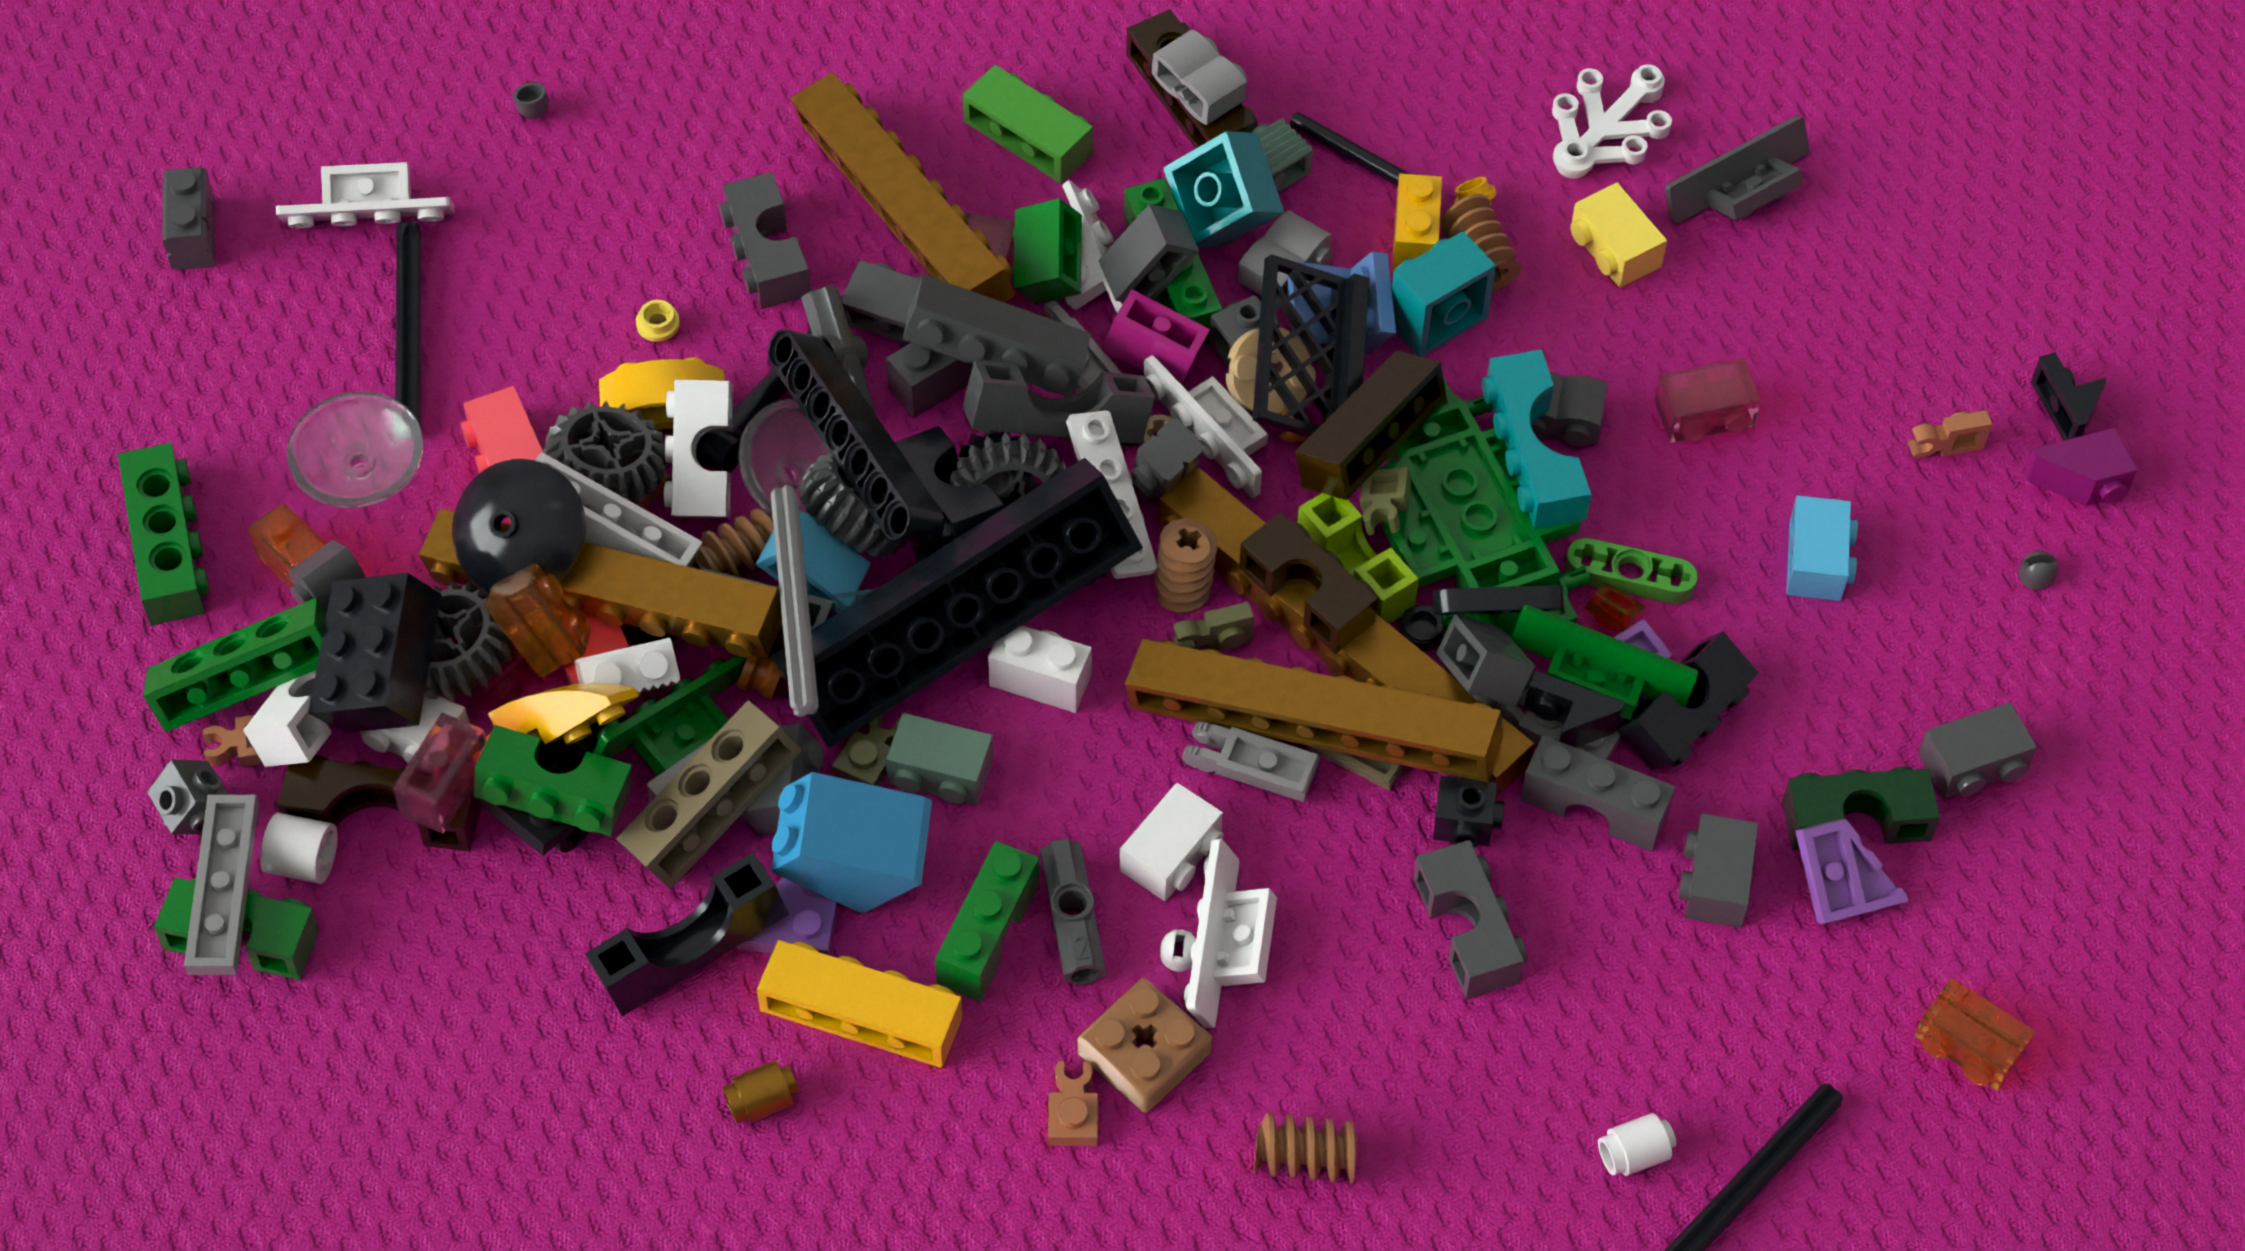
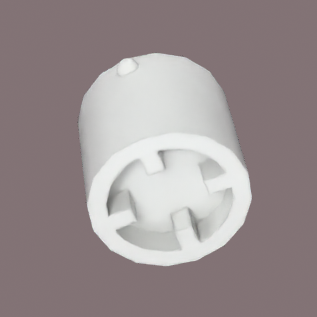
M277 812L270 819L264 833L260 854L262 871L268 874L322 884L330 874L336 855L338 841L336 825Z

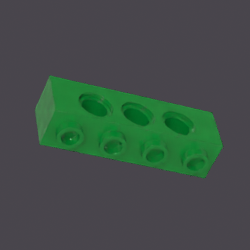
M1165 178L1124 189V222L1127 228L1148 204L1179 211ZM1198 253L1157 297L1160 304L1210 329L1211 315L1222 310ZM1209 333L1203 345L1209 344Z
M172 442L118 453L141 601L150 625L206 614L203 595L210 594V587L205 568L197 567L196 559L204 557V552L198 530L191 532L190 522L197 521L198 518L192 494L185 495L184 486L191 484L186 458L177 459Z
M316 597L148 667L143 697L164 731L168 732L317 669L327 614Z

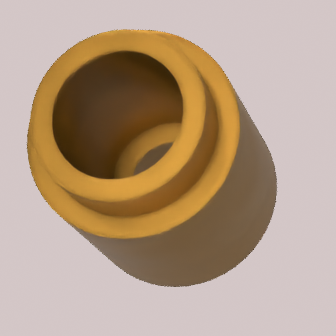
M776 1060L732 1077V1083L722 1087L725 1100L736 1124L748 1120L751 1124L794 1105L792 1095L799 1093L790 1067L786 1065L780 1068Z

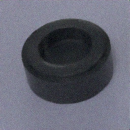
M1415 605L1403 613L1399 632L1421 651L1434 650L1441 644L1445 635L1446 625H1444L1442 615H1434L1432 606Z

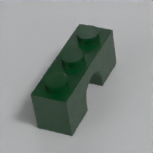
M1897 767L1890 771L1869 773L1864 770H1851L1839 775L1820 776L1817 773H1805L1795 778H1789L1782 799L1791 850H1800L1795 830L1837 819H1845V815L1850 813H1863L1875 819L1881 827L1885 844L1931 841L1940 819L1929 768L1912 769L1910 767Z

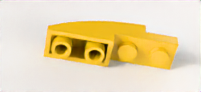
M592 682L572 684L509 702L489 712L488 715L493 726L497 725L541 738L540 743L549 744L564 739L566 745H571L591 735L593 732L590 726L597 721L601 726L623 716L626 713L623 706L639 697L634 687L613 683ZM490 734L464 750L472 767L476 766Z

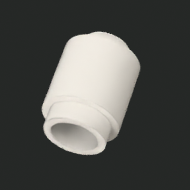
M1654 1113L1610 1128L1606 1136L1598 1139V1148L1602 1161L1608 1172L1613 1176L1620 1173L1629 1176L1666 1162L1672 1158L1671 1148L1676 1147V1138L1671 1125L1666 1119L1660 1120Z

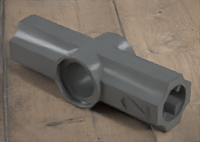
M825 286L821 289L809 291L801 299L812 335L825 340L873 412L876 413L863 372L868 361L867 345L860 336L851 333L837 286Z
M1069 839L1055 840L1048 846L1040 849V857L1051 909V927L1056 935L1064 982L1073 983L1076 986L1093 984L1097 979L1106 975V969L1094 914V896L1089 889L1081 843L1073 842ZM1070 908H1076L1078 910H1081L1082 913L1078 915H1067L1063 913V911Z

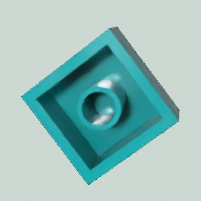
M1225 131L1163 167L1172 196L1179 211H1182L1197 247L1222 248L1285 213L1258 133Z
M1464 231L1450 239L1445 238L1438 241L1429 251L1415 259L1410 258L1403 261L1393 272L1391 290L1396 333L1417 356L1422 357L1488 318L1496 265Z

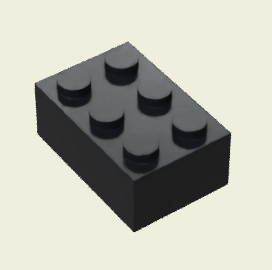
M409 573L333 581L308 713L343 733L419 726L442 594Z

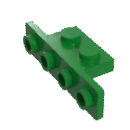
M1530 605L1523 606L1511 638L1518 647L1552 660L1547 675L1624 702L1620 717L1628 720L1631 719L1640 694L1651 697L1667 690L1679 705L1686 707L1699 674L1694 668Z
M734 656L725 661L724 658H720L709 665L699 678L692 682L688 678L680 681L670 690L665 698L658 702L650 699L643 703L633 713L632 717L622 723L619 720L612 721L598 733L596 737L598 743L593 753L611 758L632 745L657 775H660L710 740L728 722V718L710 698L737 682L746 659Z

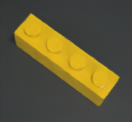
M778 940L757 987L761 1012L939 1068L944 1066L962 1021L961 996L955 995L947 987L937 984L925 986L910 981L905 975L893 970L880 972L864 967L861 962L848 956L835 958L819 953L816 948L803 942L791 944Z

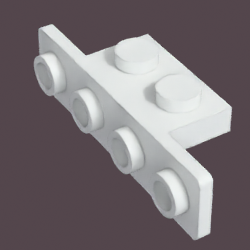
M408 162L321 166V204L276 206V216L282 222H288V227L311 228L314 227V221L331 220V224L334 226H353L358 224L357 219L374 218L375 223L394 224L401 222V217L418 216L419 221L435 222L444 220V214H454V204L449 197L411 199L410 165Z
M1068 180L1062 184V187L1071 207L1082 215L1081 294L1065 297L1066 302L1073 309L1077 310L1107 290L1118 313L1124 302L1115 301L1098 261L1111 247L1110 244L1114 241L1108 227L1099 220L1096 214L1100 207L1091 191L1087 188L1081 190L1072 181Z
M1153 355L1144 360V377L1155 397L1154 400H1160L1170 411L1171 417L1179 419L1203 444V454L1209 459L1214 458L1225 470L1228 480L1237 489L1242 488L1252 499L1259 495L1262 471L1249 455L1267 445V432L1257 422L1252 421V417L1213 376L1187 392Z
M1104 410L1069 415L1066 424L1077 460L1080 461L1085 457L1104 475L1143 546L1141 550L1111 568L1112 576L1115 579L1153 574L1157 569V563L1110 412Z
M1213 839L1211 841L1209 857L1204 862L1205 886L1203 898L1199 900L1197 907L1199 919L1197 938L1191 946L1192 971L1190 983L1187 984L1184 991L1187 1010L1204 1028H1215L1221 986L1265 982L1277 896L1270 888L1236 891L1240 862L1239 858L1223 839Z

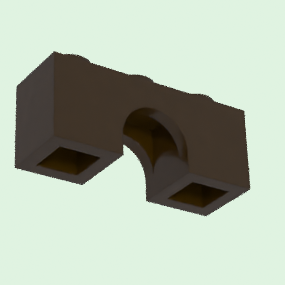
M1281 512L1241 543L1239 569L1269 596H1273L1281 588L1290 584H1303L1316 592L1305 601L1303 626L1335 655L1375 623L1378 597H1376L1372 587L1362 579L1357 580L1343 567L1342 562L1333 552L1324 551L1311 539L1310 534L1301 524L1297 522L1292 523Z

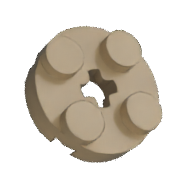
M1259 328L1250 330L1238 338L1231 347L1227 358L1231 359L1229 373H1226V384L1229 393L1246 411L1252 413ZM1279 328L1284 337L1291 333L1284 328ZM1297 336L1287 341L1301 363L1310 358L1305 345ZM1278 348L1274 350L1271 356V363L1275 364L1276 370L1282 378L1292 369ZM1309 364L1305 369L1315 382L1316 373L1313 366ZM1296 375L1285 381V384L1300 404L1307 392ZM1275 389L1269 392L1268 411L1280 414L1288 409Z

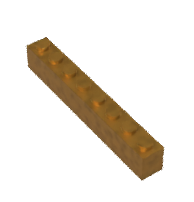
M831 72L790 97L801 126L930 277L1001 302H1006L1015 296L1009 278L1013 276V272L1006 259L1000 253L994 256L990 252L991 247L984 234L978 228L972 231L968 227L969 222L958 204L954 203L950 206L947 203L945 192L937 180L932 178L928 181L926 179L925 171L915 155H905L903 145L897 135L891 129L887 132L884 131L883 124L876 111L871 106L863 107L860 95L850 82L844 85L835 73Z
M440 508L420 550L419 557L427 568L430 577L436 582L449 586L452 580L462 585L471 581L480 589L481 587L467 576L456 557L452 540L454 511ZM501 523L502 532L508 531L510 525ZM585 542L575 566L558 585L540 595L516 599L529 606H537L539 603L553 606L570 616H579L581 613L595 616L611 626L619 627L623 624L640 627L644 632L657 637H663L665 634L681 637L688 643L698 647H706L708 644L723 647L730 653L745 658L750 657L751 654L768 658L782 624L780 593L776 587Z
M1142 638L1125 682L1130 706L1133 710L1196 723L1204 721L1228 729L1235 727L1264 737L1487 783L1489 782L1504 736L1501 710L1492 709L1483 703L1467 704L1447 700L1437 694L1422 695L1402 691L1392 685L1377 686L1357 682L1347 676L1332 677L1312 673L1302 667L1287 668L1267 664L1258 658L1243 659L1223 655L1213 649L1198 650L1183 647L1168 640L1158 642Z

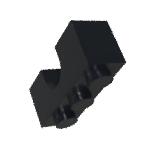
M1723 631L1701 640L1679 662L1696 669L1699 673L1686 707L1679 705L1665 690L1644 699L1634 709L1631 719L1625 718L1616 730L1651 771L1668 764L1674 768L1684 762L1693 753L1694 749L1690 745L1698 736L1703 738L1720 725L1722 719L1719 717V714L1726 707L1732 708L1750 693L1747 685L1759 672Z

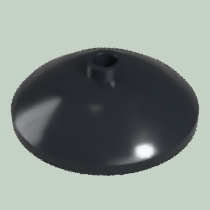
M530 459L505 460L488 467L478 474L463 491L457 503L452 523L454 551L458 562L467 576L487 592L514 599L534 597L558 585L575 566L581 554L586 533L583 504L571 482L553 467ZM509 517L511 521L510 528L503 533L501 522L504 518Z

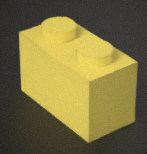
M1618 182L1575 203L1570 226L1573 238L1580 246L1586 247L1595 258L1600 271L1606 276L1609 275L1619 288L1662 267L1667 244L1666 238Z

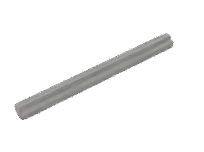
M785 485L783 488L773 489L771 492V506L790 707L794 710L795 715L803 717L806 714H814L819 706L798 495L794 493L792 486Z

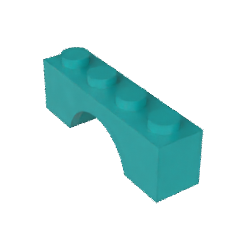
M1542 349L1490 358L1487 377H1483L1481 381L1482 393L1486 404L1492 403L1495 411L1493 416L1495 434L1498 440L1504 439L1507 447L1505 452L1506 466L1509 475L1517 477L1519 483L1517 496L1522 513H1529L1534 529L1586 520L1591 492L1579 458L1562 455L1547 448L1539 441L1531 428V425L1537 418L1550 410L1554 387Z

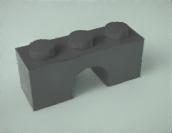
M769 172L723 184L725 202L719 203L718 209L724 228L732 227L734 235L730 236V242L736 261L744 260L746 268L742 269V276L748 294L756 293L761 309L801 299L811 289L809 269L797 237L779 241L767 239L772 234L787 231L784 202L773 173Z
M1542 735L1525 772L1520 800L1562 817L1565 816L1570 805L1588 806L1606 817L1610 825L1608 835L1653 851L1669 814L1676 786Z
M1470 840L1416 856L1413 880L1430 919L1453 913L1466 917L1474 925L1472 930L1452 937L1448 956L1465 999L1467 1000L1520 983L1523 965L1527 963V952L1519 935L1513 936L1507 924L1509 922V913L1501 895L1495 896L1490 886L1491 873L1483 855L1477 856Z

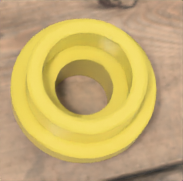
M664 300L649 301L641 307L637 314V331L643 338L649 341L660 342L668 340L679 330V314L671 304Z

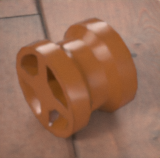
M751 654L750 657L746 658L736 688L741 690L752 688L759 691L762 698L771 700L781 674L770 656L764 658Z

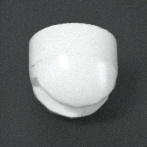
M1174 929L1163 938L1160 945V958L1168 969L1183 972L1192 968L1191 946L1196 941V938L1191 932ZM1176 942H1184L1183 957L1174 956Z

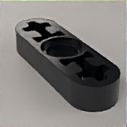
M1563 586L1453 588L1433 591L1434 615H1454L1455 613L1459 615L1521 613L1524 605H1530L1545 612L1564 610Z

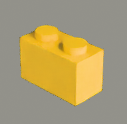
M1399 173L1395 208L1392 273L1403 261L1419 257L1429 251L1439 241L1442 176Z

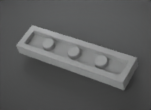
M256 795L207 796L184 968L187 975H237L259 802Z

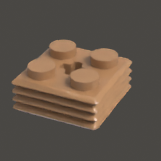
M1141 978L1078 1036L1077 1053L1085 1061H1090L1091 1066L1142 1112L1146 1113L1211 1053L1212 1036L1146 978ZM1150 1041L1153 1043V1047L1151 1048L1144 1044L1137 1048L1136 1042Z

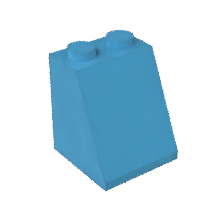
M811 772L785 786L779 797L778 807L780 813L777 832L772 841V851L774 853L771 872L864 914L922 884L932 800L920 795Z

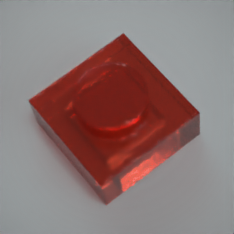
M1606 582L1592 594L1585 609L1594 614L1595 620L1603 627L1623 632L1638 620L1645 606Z

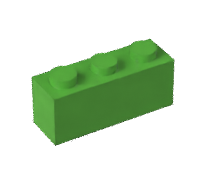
M997 65L992 66L962 94L963 122L1059 184H1062L1093 154V126L1085 118L1072 114L1058 105L1049 95L1039 93L1025 84L1019 76L1014 73H1008Z

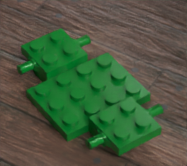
M1444 379L1447 395L1445 401L1387 459L1389 464L1377 469L1408 467L1412 480L1408 511H1398L1401 524L1399 531L1391 533L1389 522L1380 523L1392 548L1419 578L1418 588L1456 575V588L1563 586L1564 610L1548 611V613L1577 623L1578 616L1568 600L1567 591L1589 585L1591 581L1589 572H1586L1585 566H1581L1561 574L1545 544L1579 532L1581 521L1539 529L1533 528L1529 513H1522L1517 496L1519 483L1517 477L1510 476L1507 470L1505 460L1507 447L1504 439L1498 440L1494 428L1481 432L1474 419L1476 416L1492 412V403L1486 404L1483 396L1465 402L1463 398L1460 399L1451 391ZM1520 613L1465 614L1462 616L1501 627L1512 638ZM1442 615L1446 631L1454 615Z

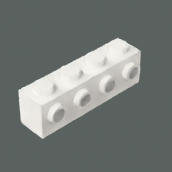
M542 452L535 461L549 465L562 473L576 489L585 512V543L687 567L692 566L701 547V540Z

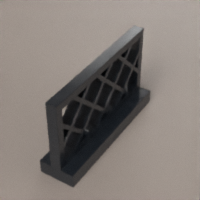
M1273 254L1264 259L1252 421L1309 438L1320 426L1312 424L1302 408L1313 401L1323 415V424L1363 384L1370 278L1354 273L1346 279ZM1278 271L1288 274L1298 289L1288 297L1277 282ZM1314 284L1331 288L1330 306L1326 309L1311 289ZM1300 294L1315 315L1306 323L1290 302ZM1281 308L1295 329L1286 337L1283 336L1274 322L1275 311ZM1317 320L1328 334V345L1323 349L1308 328ZM1297 334L1312 354V357L1301 363L1287 342ZM1277 348L1292 369L1282 378L1271 363L1272 352ZM1315 360L1326 375L1325 386L1321 389L1318 388L1305 369L1306 366ZM1296 375L1309 395L1300 404L1285 384V381ZM1274 389L1289 410L1284 415L1268 411L1269 392Z

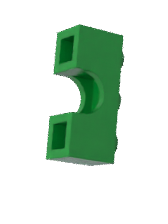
M494 726L475 766L474 797L486 800L494 805H504L528 812L539 818H548L576 826L583 831L596 832L611 837L629 796L632 764L586 751L581 764L575 770L563 774L551 773L539 766L541 738L501 726Z
M998 841L994 842L935 958L937 985L947 987L953 992L976 1001H982L1001 963V948L1012 920L1021 923L1039 887V857Z
M174 877L154 925L164 950L181 954L186 953L196 878L190 881ZM248 889L243 931L251 933L246 950L254 970L300 980L320 931L313 909L296 899L275 900L263 897L260 893Z

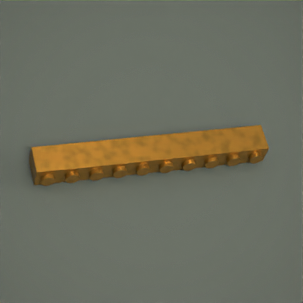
M1199 467L1194 469L1160 498L1159 524L1162 530L1171 521L1181 518L1194 519L1204 523L1212 530L1217 540L1214 570L1225 578L1226 583L1235 593L1239 595L1244 594L1253 601L1266 619L1271 622L1277 621L1289 631L1294 641L1305 650L1310 649L1319 656L1329 671L1335 676H1347L1352 679L1354 678L1358 682L1377 686L1392 685L1402 691L1422 695L1437 694L1447 700L1467 704L1482 703L1472 697L1471 693H1468L1456 678L1378 614H1376L1374 624L1335 655L1303 626L1305 601L1316 593L1312 588L1303 584H1290L1281 588L1273 596H1269L1239 569L1241 543L1265 525L1266 522ZM1502 716L1504 736L1489 782L1497 783L1496 797L1527 770L1534 748V743Z

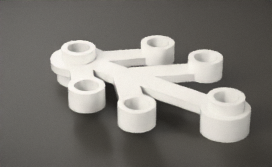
M1646 64L1636 69L1632 74L1630 87L1605 113L1600 95L1603 84L1602 74L1596 69L1588 68L1582 70L1578 75L1577 91L1583 96L1589 129L1581 138H1579L1575 123L1579 106L1577 98L1568 93L1559 94L1555 97L1552 115L1558 120L1562 142L1557 144L1554 149L1553 162L1561 175L1571 179L1581 178L1592 169L1594 164L1626 162L1633 165L1639 164L1644 161L1647 152V142L1642 137L1650 136L1654 139H1663L1669 135L1672 118L1667 112L1662 110L1650 112L1646 120L1622 121L1640 102L1653 103L1660 99L1663 93L1665 78L1658 67ZM1586 81H1591V82H1594L1595 84L1590 85V84H1587V83H1585V82H1586ZM1561 106H1567V107H1569V108H1571V109L1565 110V109H1562V108H1560V107H1561ZM1653 123H1660L1664 126H1655ZM1625 138L1622 146L1597 147L1606 139ZM1629 148H1635V149H1638L1639 151H1638V152H1633V151H1630Z

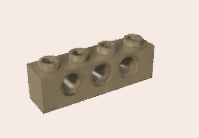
M748 700L616 839L671 890L802 750L780 726Z

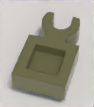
M1408 467L1376 470L1362 484L1360 505L1368 535H1374L1375 526L1381 522H1389L1391 533L1399 531L1401 524L1398 511H1408L1412 480Z
M1249 602L1204 612V620H1184L1173 624L1176 634L1173 637V642L1179 646L1193 649L1207 646V649L1218 650L1223 648L1231 650L1252 641L1254 616Z
M881 714L869 722V733L867 735L858 731L853 732L832 765L833 775L838 778L879 786L887 774L886 758L901 718L896 721L893 728L882 729L880 726L884 721V716Z

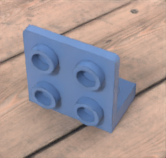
M1372 251L1351 269L1294 261L1346 279L1354 273L1370 278L1365 353H1372L1396 334L1387 253ZM1287 274L1290 296L1298 289ZM1314 284L1311 289L1326 309L1330 306L1331 288ZM1301 294L1290 301L1305 323L1315 316ZM1317 320L1308 328L1321 348H1325L1328 345V334Z

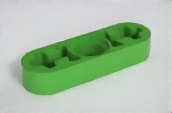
M1592 538L1578 539L1568 548L1565 562L1566 572L1584 566L1581 564L1583 556L1592 558L1590 566H1585L1586 572L1588 571L1591 581L1589 586L1669 604L1685 603L1694 594L1697 571L1687 560ZM1607 560L1612 561L1610 572L1604 571ZM1627 563L1635 564L1642 569L1643 575L1636 579L1626 578L1619 572L1618 568ZM1652 570L1658 571L1655 582L1650 581ZM1672 576L1681 578L1679 586L1670 584Z

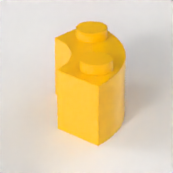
M696 357L684 360L661 359L640 363H623L617 367V370L599 379L600 407H602L606 400L609 406L613 408H619L625 403L627 412L632 413L641 410L643 420H654L656 431L673 429L674 418H667L666 395L667 391H674V381H725V373L723 369L706 364L704 360Z

